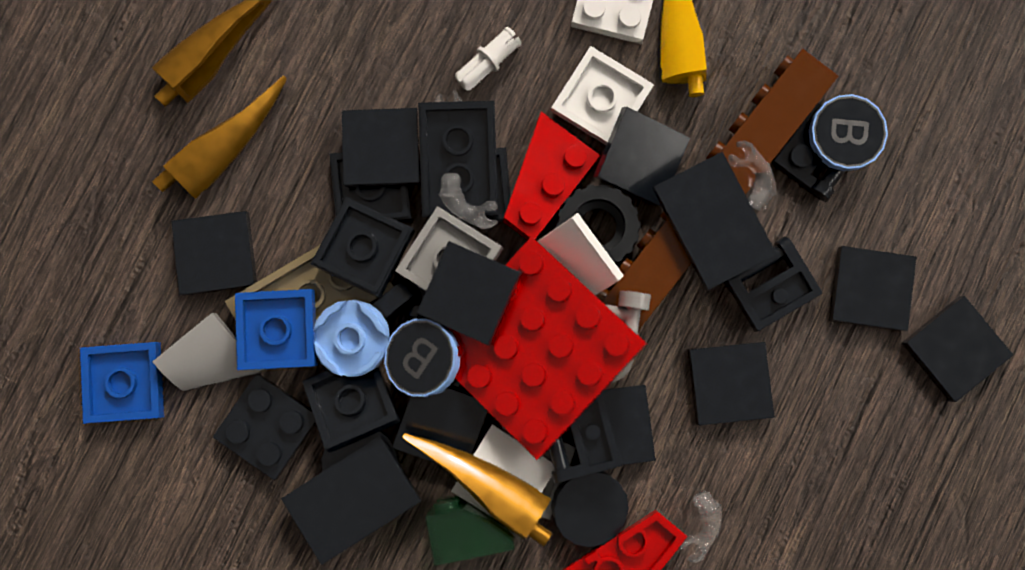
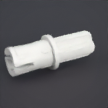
M505 27L484 48L480 46L477 49L478 54L455 74L459 85L466 91H469L492 70L498 71L500 69L499 64L516 48L522 45L519 37L512 38L516 33L509 27Z

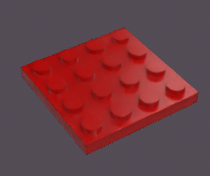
M531 236L506 264V266L522 274L491 344L486 345L451 328L449 330L455 335L459 345L457 349L458 356H460V368L455 379L538 460L643 350L647 343Z

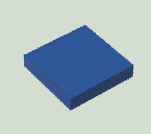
M315 290L235 293L237 370L318 366L314 346V326L316 323Z
M161 342L80 348L83 424L164 417L162 373L152 362L161 355Z

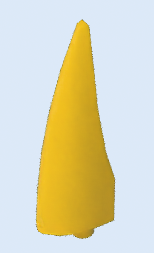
M663 0L660 34L662 82L671 84L688 83L689 96L700 97L704 95L703 82L706 81L707 68L703 33L693 1Z

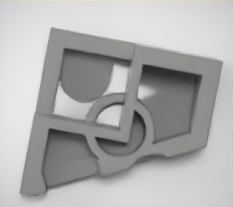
M211 313L152 361L160 372L182 391L259 374L265 370H237L236 337L217 313Z

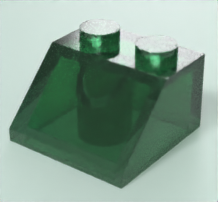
M449 495L436 499L437 503L433 504L434 506L430 508L426 515L434 565L515 550V535L513 531L469 502L460 500L458 495Z

